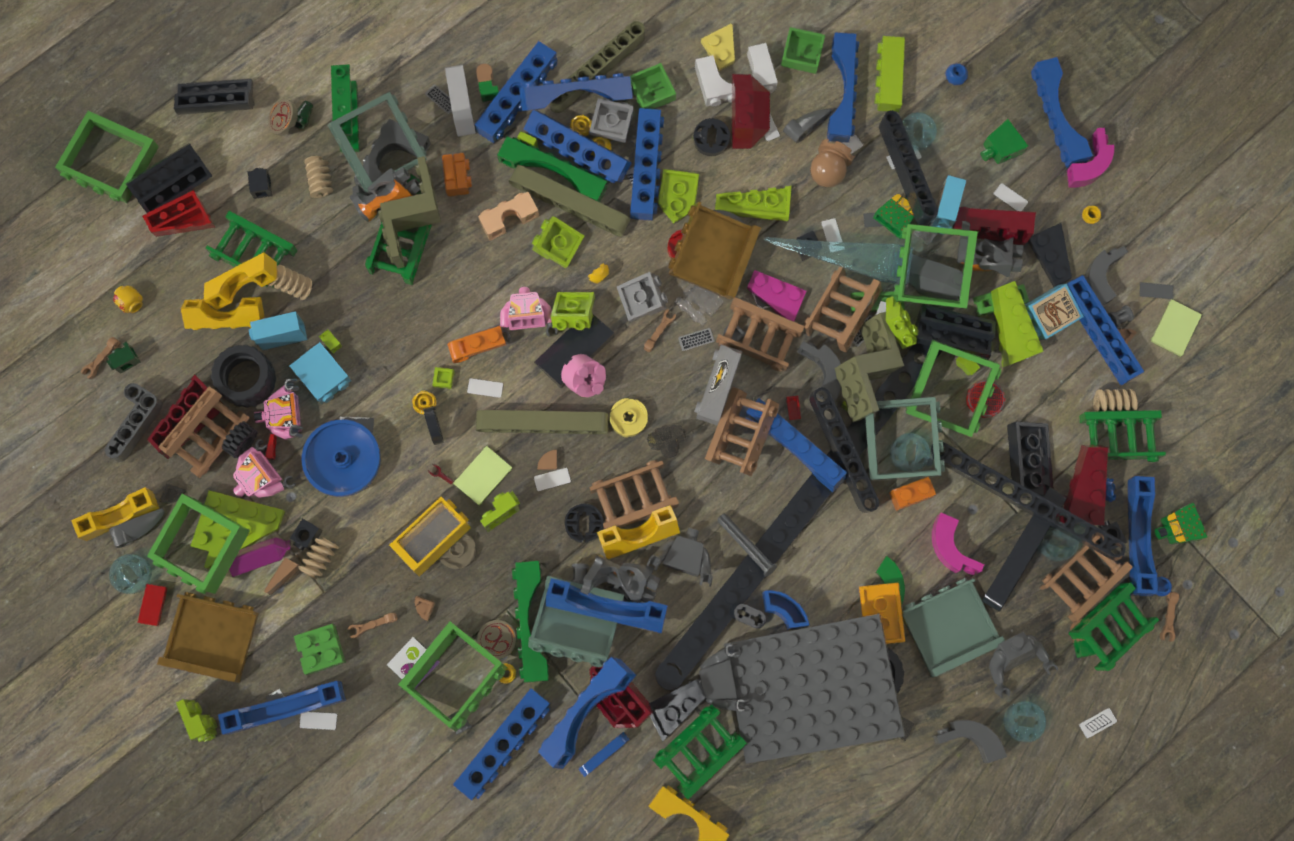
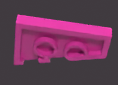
M754 270L747 286L750 292L774 309L775 313L793 322L806 294V291L756 270Z

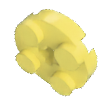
M624 398L613 405L610 413V424L616 433L623 437H633L645 429L648 422V413L640 401ZM626 413L634 415L632 422L624 420Z

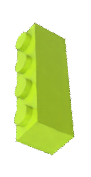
M883 36L881 43L877 44V54H880L876 62V70H879V76H876L875 87H878V93H875L874 104H877V111L887 112L893 110L899 112L902 106L905 37Z

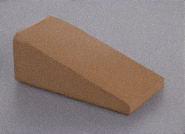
M284 558L264 592L272 595L299 570L298 566L300 565L288 558Z

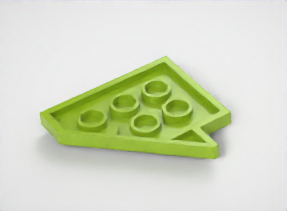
M210 490L205 501V505L250 530L240 549L249 547L278 531L285 513L282 509ZM201 514L191 547L209 552L204 568L210 569L231 530Z

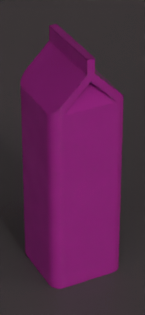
M274 537L240 549L229 568L232 577L282 560L286 550L290 549L291 541Z

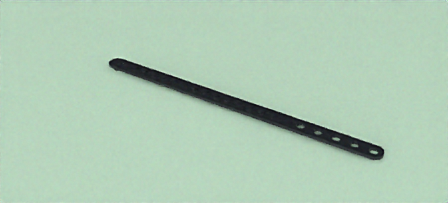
M917 343L911 347L902 359L904 366L892 372L874 394L876 401H885L884 393L892 392L895 400H902L908 396L914 388L923 364H918L914 361V355L922 354L926 358L930 346ZM942 350L938 351L936 359L941 354ZM907 373L910 376V381L902 383L899 380V374ZM897 408L879 409L877 411L880 419L875 422L876 435ZM866 417L860 421L852 422L847 428L859 457L868 446ZM841 446V453L847 455V448ZM830 450L827 456L838 464L832 450ZM812 473L755 546L772 564H776L832 491L823 485ZM749 555L744 558L657 668L655 677L657 683L662 688L674 690L681 685L732 620L730 615L731 606L736 602L744 604L765 578L764 571ZM667 663L677 665L681 669L682 676L679 675V671L675 667L668 666Z

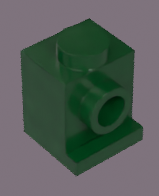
M127 342L123 343V348H117L111 355L107 356L109 358L107 360L109 367L112 370L115 369L120 374L141 363L135 350Z

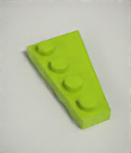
M785 186L782 189H776V187L768 188V190L764 191L756 189L746 193L738 191L716 194L715 210L728 211L741 217L788 221L791 186Z

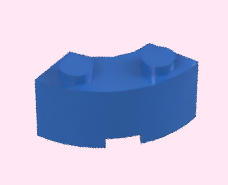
M771 590L762 593L765 613H773L779 616L785 622L787 630L809 626L807 615L801 605L787 594Z

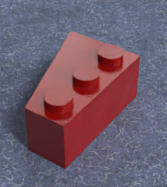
M194 190L142 216L150 232L156 237L216 228L200 197Z

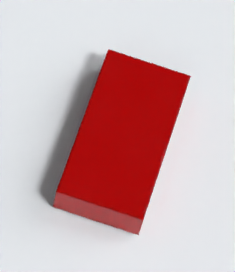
M146 584L137 623L159 627L167 587Z

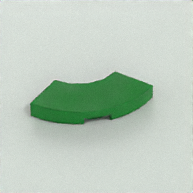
M885 556L875 573L881 578L883 584L899 583L902 606L905 596L903 575L895 562L888 556Z

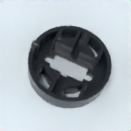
M708 118L696 126L693 142L701 154L717 156L727 149L730 141V131L724 122L719 119ZM713 125L714 129H717L716 144L709 147L707 132L708 128L711 129Z
M436 406L423 408L433 444L444 443L435 412Z
M578 504L572 507L565 517L566 532L575 542L583 544L593 542L598 538V534L593 533L595 529L600 528L599 531L603 530V517L600 511L590 504ZM583 512H586V516H589V533H586L585 536H582V533L579 532L580 516H583ZM571 514H575L572 519H569ZM594 515H598L600 520H596ZM568 527H572L575 533H570Z

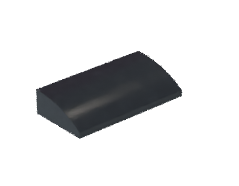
M593 315L590 328H584L583 330L569 328L534 363L561 389L565 385L562 381V369L565 364L567 365L573 359L572 356L584 354L593 358L614 338V332Z
M1013 422L1008 424L1011 480L1044 497L1049 488L1054 489L1048 424ZM1023 496L1020 500H1031V498Z

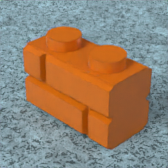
M464 153L443 155L442 161L447 196L469 194V188L472 187L471 176H467V170H470L469 159L465 158Z
M926 477L896 488L889 495L895 510L898 511L920 503L923 500L931 499L936 495L930 478Z

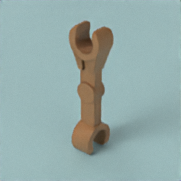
M669 310L664 312L661 324L645 343L644 350L647 352L652 351L655 342L663 334L664 329L675 321L676 314L669 319L666 317Z
M111 337L107 341L105 349L97 355L93 362L83 367L81 373L85 375L88 370H91L87 378H95L102 362L106 360L112 351L121 345L119 340Z
M1170 592L1166 597L1168 603L1167 614L1165 615L1166 622L1160 633L1161 640H1165V634L1169 633V642L1175 639L1173 620L1175 619V605L1179 600V594L1176 592Z
M389 613L380 619L363 625H350L348 630L357 629V633L350 637L358 638L367 630L398 620L397 615Z

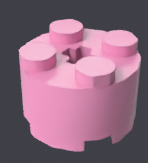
M578 354L572 356L573 359L563 366L561 373L563 383L581 397L588 398L595 394H600L604 389L606 369L587 355Z

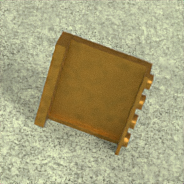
M697 202L689 209L688 223L685 222L681 233H683V237L681 240H678L675 246L677 253L675 258H671L668 265L670 269L669 275L727 299H733L738 291L761 227L746 225L702 206V202Z
M185 592L184 595L177 594L176 597H179L180 600L164 655L159 657L157 665L240 683L259 613L253 611L254 607L242 605L241 608L234 607L235 603L223 600L222 604L215 602V598L204 596L202 600L196 598L197 594Z

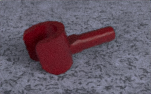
M432 464L437 468L436 472L432 473L428 470V473L433 477L438 476L449 484L454 482L441 472V468L437 464Z

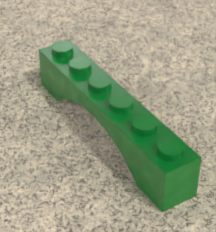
M507 136L497 154L500 163L513 169L517 165L553 171L570 182L577 192L598 202H601L607 190V181L602 176H594L581 167L576 168L566 160L561 161L551 153H543L533 145L523 144L520 139L515 137L510 138Z
M540 562L515 563L516 568H512L513 580H517V588H514V599H518V607H515L516 619L520 620V627H517V639H521L522 646L518 647L519 659L523 660V667H520V679H524V683L549 681L548 661L540 652L528 648L529 637H531L529 610L533 596L541 584Z

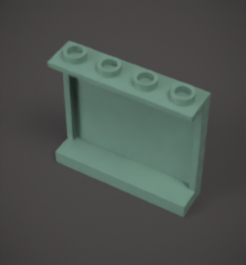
M547 576L531 637H529L528 648L536 652H548L555 657H568L575 662H588L595 667L603 666L609 657L617 623L546 606V594L551 578L570 582L572 586L578 589H582L583 584ZM595 587L590 592L591 594L617 601H623L624 598L623 594Z
M966 577L957 581V586L952 589L950 586L938 590L940 594L933 597L931 593L921 598L922 602L917 605L912 602L903 606L905 609L902 611L903 620L931 678L996 649L1000 643L1005 641L1003 636L999 637L972 583L975 581L974 578L968 581Z

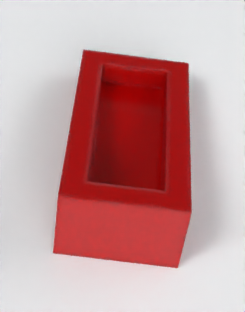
M799 396L786 397L789 420L801 419Z
M270 434L265 455L267 460H275L277 436L274 434Z

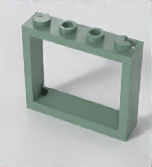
M390 92L327 125L365 193L368 192L367 188L373 183L340 124L386 101L417 158L427 156L422 145L419 146L416 140L418 137L415 131L409 128L407 116L399 110L397 98L395 95H391ZM418 160L411 161L395 170V172L401 168L406 170L413 168L415 165H418Z
M935 397L877 401L879 409L930 405L935 470L878 474L875 418L873 413L866 417L870 480L942 476L941 472L945 471L944 460H940V452H944L943 440H939L938 433L942 432V423L937 421V413H941L940 401L936 402Z

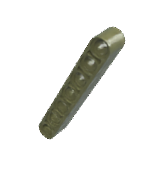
M634 21L567 79H571L572 82H577L578 78L589 77V80H596L595 76L607 74L644 41V24L640 21ZM639 31L640 34H634L633 32ZM620 43H627V45L622 46ZM608 54H613L614 56H613V57H608L607 55H608ZM596 65L601 66V68L595 69L593 67ZM574 90L573 92L559 95L549 103L551 111L554 113L563 112L586 91ZM555 100L561 101L559 104L553 103Z
M517 165L508 181L513 187L525 193L529 192L531 196L619 237L623 236L631 221L627 215L521 165Z
M476 411V431L489 433L607 434L609 414L605 412Z

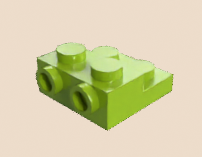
M552 216L549 220L545 219L541 224L540 228L543 230L540 236L537 234L531 243L534 245L532 250L547 260L551 259L562 267L567 268L584 235Z
M557 292L551 313L553 328L558 330H565L566 328L583 330L584 328H590L593 318L594 292Z
M893 296L887 298L886 322L900 346L904 349L917 344L918 330L915 324H911L908 312L903 310L900 302H896Z
M513 491L498 494L494 498L495 501L492 502L496 510H489L482 515L483 519L480 521L487 532H490L520 511L518 507L520 504L519 499Z
M188 699L176 702L190 740L208 742L216 738V721L210 715L201 714L202 708L198 702Z

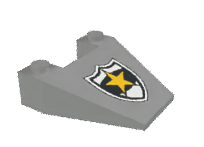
M722 344L719 350L715 349L712 360H715L702 402H697L694 411L697 413L696 419L718 426L743 351Z

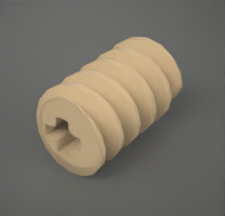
M320 156L306 158L304 162L310 197L322 198L332 193L333 188H330L332 182L329 181L331 175L328 174L330 168L326 167L329 162L323 160Z
M278 265L277 280L268 285H274V288H280L282 292L287 291V294H293L294 297H300V300H305L311 292L312 280L309 277L298 274L296 271L285 268L283 265Z
M1098 389L1093 400L1095 412H1099V408H1101V411H1106L1107 408L1109 411H1114V408L1117 411H1122V408H1124V411H1129L1130 407L1132 411H1137L1138 406L1137 396L1133 389H1127V391L1125 389H1120L1119 391L1118 389H1113L1112 391L1109 389L1104 391Z
M323 537L322 539L315 538L318 546L311 545L314 553H306L310 558L302 560L306 566H298L300 571L316 579L315 576L323 575L319 569H327L324 562H331L328 555L335 556L332 548L339 549V546Z

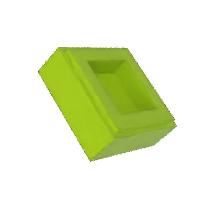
M520 131L517 138L523 144L538 147L535 137Z
M435 367L432 386L452 389L454 369Z

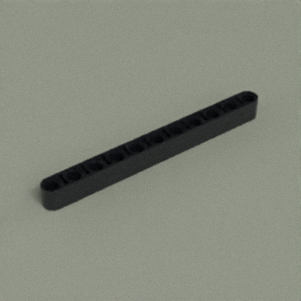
M943 442L945 453L940 455V460H944L945 467L1111 560H1120L1124 556L1126 546L1121 540ZM932 444V446H931V456H932V458L934 459V450H933V444ZM958 457L962 459V462L959 465H954L951 462L952 459ZM971 467H977L979 472L973 475L968 470ZM992 476L997 481L994 484H988L985 480L987 477ZM1011 486L1014 492L1006 494L1003 492V488ZM1029 496L1032 501L1029 504H1024L1020 498ZM1040 506H1047L1049 512L1042 514L1038 511V508ZM1062 515L1066 517L1067 522L1060 524L1056 521V517ZM1080 525L1084 527L1085 532L1077 534L1074 531V527ZM1100 536L1103 539V543L1095 544L1092 541V537ZM1118 546L1121 549V553L1118 555L1113 554L1110 547Z

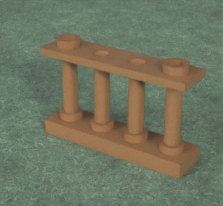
M840 265L838 270L833 272L831 282L813 313L804 322L806 334L811 336L814 330L837 339L839 349L847 352L882 292L881 282L873 279L871 285L860 283L846 277L844 266ZM843 283L864 292V297L862 300L857 301L836 291L840 284ZM832 298L854 307L855 312L853 316H846L828 308ZM825 314L846 323V328L844 331L838 332L818 322L822 315Z
M735 297L730 307L734 312L725 335L718 334L716 343H719V346L722 344L743 351V354L771 365V368L776 371H786L789 363L784 362L793 338L800 337L804 326ZM746 315L750 317L751 322L741 344L731 338L740 317ZM762 322L767 324L769 328L758 351L749 347L758 323ZM779 329L785 332L786 337L777 358L766 353L775 331Z
M210 386L158 447L168 456L172 457L176 453L193 465L190 471L198 478H201L202 475L208 472L210 465L223 451V440L226 439V435L230 434L229 431L233 430L234 426H238V423H242V421L247 423L250 418L240 410L235 414L219 401L222 395ZM212 408H216L231 420L224 430L207 417L208 412ZM199 423H203L218 435L212 444H209L194 432ZM187 438H190L206 450L199 460L181 447Z
M732 387L705 459L720 465L722 460L741 466V473L752 477L753 472L757 468V461L772 422L778 414L779 404L771 399L767 400L766 405L747 399V393ZM746 406L763 412L759 423L740 417L739 414L742 407ZM739 424L756 430L752 441L733 435L732 432L735 425ZM732 442L749 448L745 459L726 453L725 450L728 443Z
M653 460L648 462L646 467L605 482L599 480L592 483V486L589 487L590 493L597 492L607 518L606 522L603 523L604 529L615 525L618 528H622L649 518L653 511L671 505L672 509L678 507L677 498H671L668 495L659 469L663 468V461ZM650 472L661 496L660 502L654 505L653 502H650L641 479L642 475ZM634 479L643 503L642 509L638 511L632 509L623 486V482ZM612 486L616 487L625 510L624 516L619 518L614 516L604 490Z
M1093 536L1092 541L1095 544H1098L1096 541L1100 538V536ZM1083 545L1053 575L1049 573L1042 579L1043 584L1039 588L1044 590L1050 586L1070 607L1071 613L1067 617L1072 622L1080 620L1133 567L1128 562L1116 563L1114 560L1096 552L1111 568L1110 571L1112 573L1108 577L1103 576L1082 555L1089 549L1088 546ZM1076 560L1098 581L1097 584L1099 586L1095 590L1089 589L1069 568ZM1063 573L1084 594L1085 600L1081 603H1076L1055 581Z

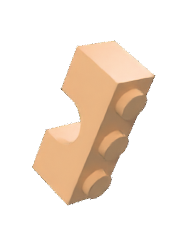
M529 192L519 193L514 199L508 202L503 201L497 207L481 212L478 218L489 241L506 233L503 221L508 216H517L523 225L539 217V211Z

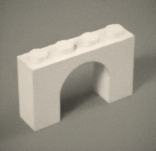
M766 43L748 47L747 57L752 76L772 93L776 90L778 82ZM714 56L696 59L695 70L705 105L714 107L723 102H732V84L720 77Z

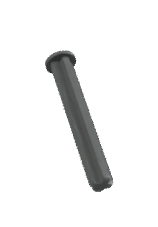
M726 514L718 517V522L761 567L765 576H769L776 570L777 565L772 564Z

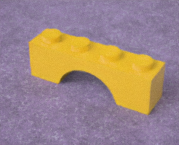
M263 252L204 283V301L218 310L232 303L237 291L245 284L255 282L260 287H263L277 280V262Z
M261 297L242 298L239 306L228 312L217 311L211 308L204 299L184 300L181 307L185 329L251 328L250 322L265 318Z
M145 487L127 495L124 501L111 508L89 512L71 521L77 537L84 541H89L109 532V529L160 508L153 491Z
M671 505L653 511L650 518L639 527L621 529L615 525L601 530L597 534L606 558L612 559L679 534L680 530Z
M669 785L666 788L662 786L648 806L665 819L673 814H686L693 818L699 829L698 841H726L729 837V834L726 833L728 828L720 822H717L715 825L709 820L711 816L702 809L700 812L693 809L694 803L685 797L683 800L676 796L678 792Z

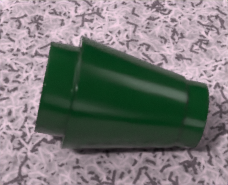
M303 101L298 107V118L295 127L304 129L308 126L313 109L311 102Z

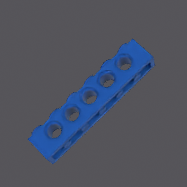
M540 41L536 43L474 124L478 134L493 144L497 139L500 140L503 137L506 127L512 125L516 114L522 111L521 97L514 93L520 91L519 88L525 87V83L536 82V86L546 80L547 73L550 69L553 70L558 63L557 53ZM536 64H542L543 66H541V67H536L535 65H536ZM528 77L532 78L531 81H525ZM506 105L511 106L509 109H504L503 107ZM495 119L501 120L499 123L492 122Z
M639 108L630 219L653 220V214H657V203H654V197H658L659 186H656L655 183L656 179L660 178V168H657V162H661L662 151H658V145H662L663 134L659 133L660 128H664V117H661V110ZM653 128L655 131L648 132L646 129ZM646 145H651V146H653V148H652V149H646L645 146H646ZM645 162H650L652 165L646 167L643 164ZM648 179L651 182L649 184L642 183V180ZM645 196L648 197L649 200L644 202L641 201L640 198Z
M532 110L523 129L537 140L538 138L543 140L545 146L551 149L553 147L559 149L558 153L561 155L574 157V162L584 166L586 164L590 166V171L598 175L600 172L606 175L605 179L612 183L616 181L622 182L632 164L629 160L537 110ZM545 126H548L549 131L544 135L543 129ZM563 134L564 141L560 144L558 138ZM576 143H579L580 145L578 152L574 151V145ZM594 151L595 159L591 161L589 155ZM610 160L611 167L606 170L605 162Z
M1082 275L1067 283L1084 316L1079 321L1120 386L1142 374L1144 370L1085 277Z
M531 688L453 785L470 800H474L475 797L479 799L486 791L483 787L487 782L492 783L499 775L497 772L501 765L505 767L511 760L510 754L514 749L518 751L524 744V736L527 733L531 735L538 726L536 724L537 720L540 717L544 719L551 710L548 708L550 703ZM529 707L535 710V716L532 719H527L524 716V711ZM515 723H519L522 726V732L519 735H514L511 731ZM502 739H506L509 742V748L506 751L499 749L498 744ZM489 755L496 758V764L493 767L486 765V758ZM476 771L481 772L483 775L481 783L473 781V774Z

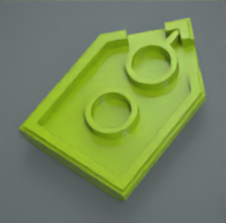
M663 169L658 205L673 224L686 216L690 207L695 205L699 174Z

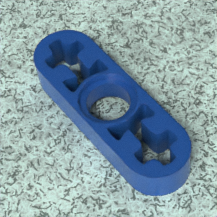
M622 732L578 770L584 777L587 776L630 739Z

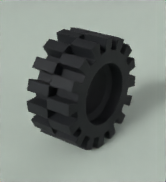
M244 421L238 423V426L235 425L234 429L229 431L230 434L226 435V439L223 440L222 449L233 458H239L255 442L257 430Z

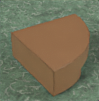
M1118 329L1126 344L1137 333L1132 329Z
M557 450L545 453L539 460L537 469L557 470Z
M416 596L415 607L418 614L424 620L429 621L435 602Z

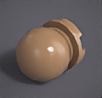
M829 139L822 140L818 148L819 154L813 159L810 167L812 179L819 186L826 188L835 187L842 182L846 176V166H850L855 158V155H851L852 150L838 141L835 144L828 143Z

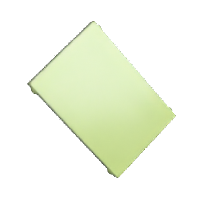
M1171 299L1151 338V342L1181 357L1202 314Z
M486 446L453 484L480 506L511 471L512 467Z

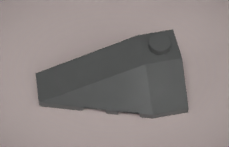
M898 250L890 266L896 272L898 265L902 266L903 258H899L900 250ZM909 253L906 281L912 284L919 294H922L924 297L959 300L963 272ZM932 305L934 307L953 311L954 307Z

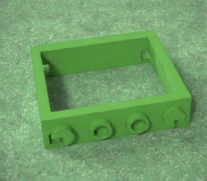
M87 111L55 168L60 172V176L69 181L71 179L76 180L78 185L84 188L89 186L100 195L105 193L115 202L123 201L128 203L132 192L125 183L147 169L159 146L153 139ZM94 126L143 147L119 190L70 168Z
M907 224V228L903 227L902 239H905V245L900 247L899 258H903L902 266L898 265L897 277H900V283L895 285L894 296H898L897 300L967 308L978 232ZM912 230L968 236L959 300L904 294Z
M932 340L910 399L921 397L939 350L991 368L968 428L937 418V421H941L942 427L972 437L973 433H977L980 427L978 422L980 415L983 416L986 412V400L988 397L991 398L993 394V382L995 379L998 380L1001 374L1000 364ZM917 406L906 407V414L931 422V415L916 410Z
M181 494L147 557L153 560L152 564L162 569L164 567L167 568L168 574L182 577L181 581L185 584L197 586L195 590L203 594L206 591L216 594L250 530L193 497ZM191 508L231 530L204 581L164 558Z
M449 621L398 685L456 732L466 724L468 716L478 709L480 701L491 693L492 686L496 681L502 679L507 667ZM458 635L495 666L451 720L417 692L415 687Z

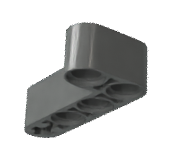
M130 383L124 388V396L133 402L135 406L105 448L106 455L117 462H122L128 458L162 409V401L158 397L135 383ZM139 390L138 395L132 397L133 392ZM154 400V404L148 407L149 401ZM143 416V420L137 423V418ZM132 432L131 437L125 439L126 434Z

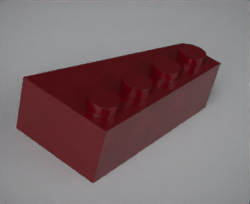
M959 207L956 221L951 228L961 229L962 222L966 221L970 223V231L978 232L977 239L984 240L985 238L1000 242L1013 238V245L1024 246L1034 234L1036 212Z
M195 374L191 378L189 386L180 393L181 397L176 404H172L168 415L159 422L147 439L167 459L170 456L158 447L208 388ZM212 408L208 412L207 417L212 420L220 411ZM199 423L194 432L197 434L205 425ZM187 438V439L183 442V444L181 445V447H182L184 444H186V443L190 440V438Z
M1081 445L1074 468L1073 479H1071L1069 484L1070 489L1064 509L1092 525H1104L1108 447L1102 445ZM1060 515L1059 521L1064 524L1067 522V519Z

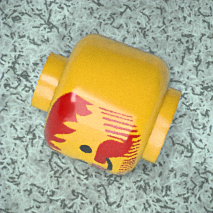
M120 286L114 292L113 301L124 313H136L143 305L142 295L133 286Z

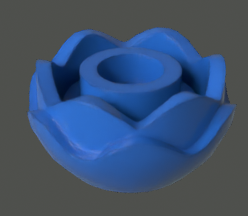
M951 64L945 71L946 79L953 85H961L968 78V70L963 64Z
M1109 478L1106 479L1105 501L1113 502L1116 498L1114 493L1115 484L1113 483L1114 480Z

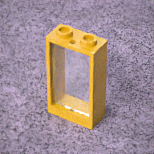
M440 497L389 545L419 577L471 529L467 523L469 519L462 512L458 514L454 510L457 507L450 499L445 501Z

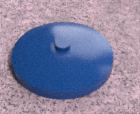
M333 420L319 426L306 440L302 451V468L308 481L320 492L334 497L351 496L367 488L376 477L381 462L380 448L373 434L363 425L351 420Z

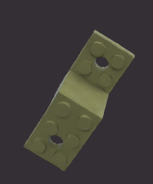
M425 156L417 158L419 165H415L422 194L380 203L381 210L378 211L380 221L384 227L382 228L383 236L388 245L386 246L387 255L390 257L391 263H395L397 269L405 267L397 232L441 222L430 169Z
M886 312L877 314L864 322L860 328L868 354L854 356L835 368L836 377L852 422L860 421L879 411L870 380L883 378L904 366L894 334L886 322Z

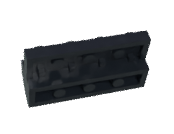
M252 79L178 84L177 94L174 97V110L177 115L252 110L254 108Z
M188 143L125 184L145 212L149 213L183 196L213 175L191 144Z
M922 304L915 324L918 330L917 343L930 346L932 340L989 360L992 354V340L995 337L996 321Z

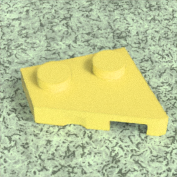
M732 24L701 39V43L708 55L714 56L718 71L734 64Z

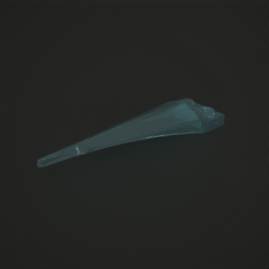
M770 237L764 239L766 242L884 282L900 283V277H897L898 265L902 266L903 258H899L900 247H904L903 245L811 241ZM910 247L905 285H908L909 282V274L913 252L912 247Z

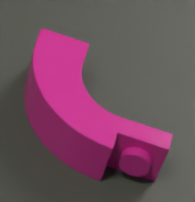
M1097 128L1092 135L1093 160L1088 163L1071 164L1068 168L1069 188L1083 187L1095 182L1109 167L1114 155V145H1107L1108 135L1105 134V128Z
M943 513L938 514L932 528V544L939 560L955 573L961 571V568H964L963 571L971 575L982 572L984 564L962 555L954 544V532L959 520Z

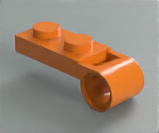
M497 326L453 340L447 345L452 362L460 363L468 360L470 356L505 346L506 343L501 327Z

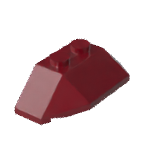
M732 74V149H751L770 130V92L751 74Z
M592 666L589 669L590 682L601 671L603 666ZM632 681L624 691L609 695L596 704L614 728H639L652 714L648 700Z

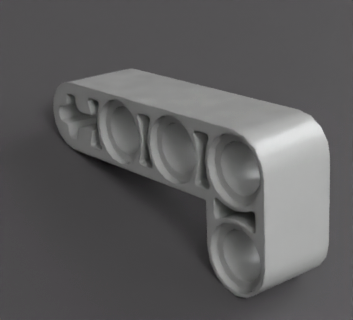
M463 64L445 67L457 136L476 134Z

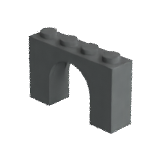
M391 119L386 124H383L379 138L374 140L370 154H367L363 160V168L372 183L383 175L379 171V165L387 153L401 150L416 156L399 123ZM415 131L419 146L422 145L427 152L431 145L429 137ZM355 175V184L363 188ZM386 185L378 187V190L384 189Z

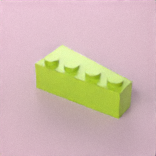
M1013 281L992 290L991 296L994 315L997 321L996 329L1000 341L999 349L1002 355V368L1044 352L1016 282Z

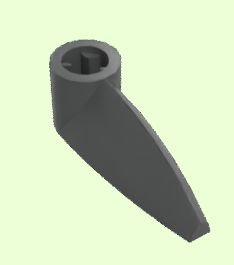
M832 109L816 110L796 120L792 119L785 126L783 132L798 144L832 113Z
M164 509L155 510L110 528L109 532L115 547L122 548L130 545L133 541L150 531L164 515Z

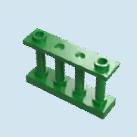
M350 64L331 65L332 121L358 108V85L356 81H351ZM359 115L340 124L354 152H360Z
M228 211L225 216L229 221L230 227L216 249L208 245L205 248L210 253L209 257L217 262L222 260L233 267L242 264L238 261L251 240L255 239V237L261 239L262 244L253 258L263 252L265 253L268 247L274 246L278 248V252L273 259L277 262V266L284 256L289 254L294 257L298 251L294 244L231 211ZM236 230H244L246 235L233 256L229 257L222 252Z
M381 222L371 255L367 257L365 267L369 274L373 275L375 268L401 274L405 284L413 285L432 224L421 226L418 232L415 231L414 233L405 230L397 232L399 237L410 239L414 242L412 249L401 248L402 256L407 257L408 262L405 267L397 269L396 265L378 261L381 250L387 252L386 246H388L384 244L385 239L382 232L384 227Z
M1161 410L1084 412L1079 416L1080 423H1086L1089 426L1090 445H1098V423H1105L1108 426L1110 453H1108L1107 460L1147 459V462H1158L1160 458L1166 456L1165 452H1156L1154 424L1162 418ZM1136 422H1143L1146 425L1148 452H1137ZM1117 423L1127 425L1129 452L1118 453Z
M1132 583L1119 584L1068 633L1072 639H1085L1101 660L1094 667L1096 671H1110L1116 666V662L1141 637L1151 632L1155 628L1154 625L1159 621L1157 617L1145 618L1132 601L1130 594L1135 590ZM1121 602L1125 603L1140 623L1133 630L1118 611L1117 606ZM1110 614L1127 635L1121 642L1117 640L1104 623L1105 618ZM1095 627L1100 629L1114 648L1108 655L1105 654L1091 635V631Z
M712 704L709 707H705L700 712V715L664 749L659 750L653 759L660 769L666 765L680 781V785L677 788L687 799L694 795L747 744L736 732L730 735L716 717L720 714V711ZM709 723L724 739V743L719 748H715L701 732ZM694 737L710 754L704 762H700L686 746ZM680 751L695 767V770L687 777L671 760Z

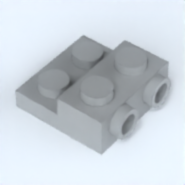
M606 98L598 99L589 131L590 135L626 142L634 113V106L625 102L616 103Z
M648 272L617 286L628 321L632 322L643 316H651L667 309L666 303H668V299L664 292L661 293L660 286H662V282L658 275L655 276V274Z

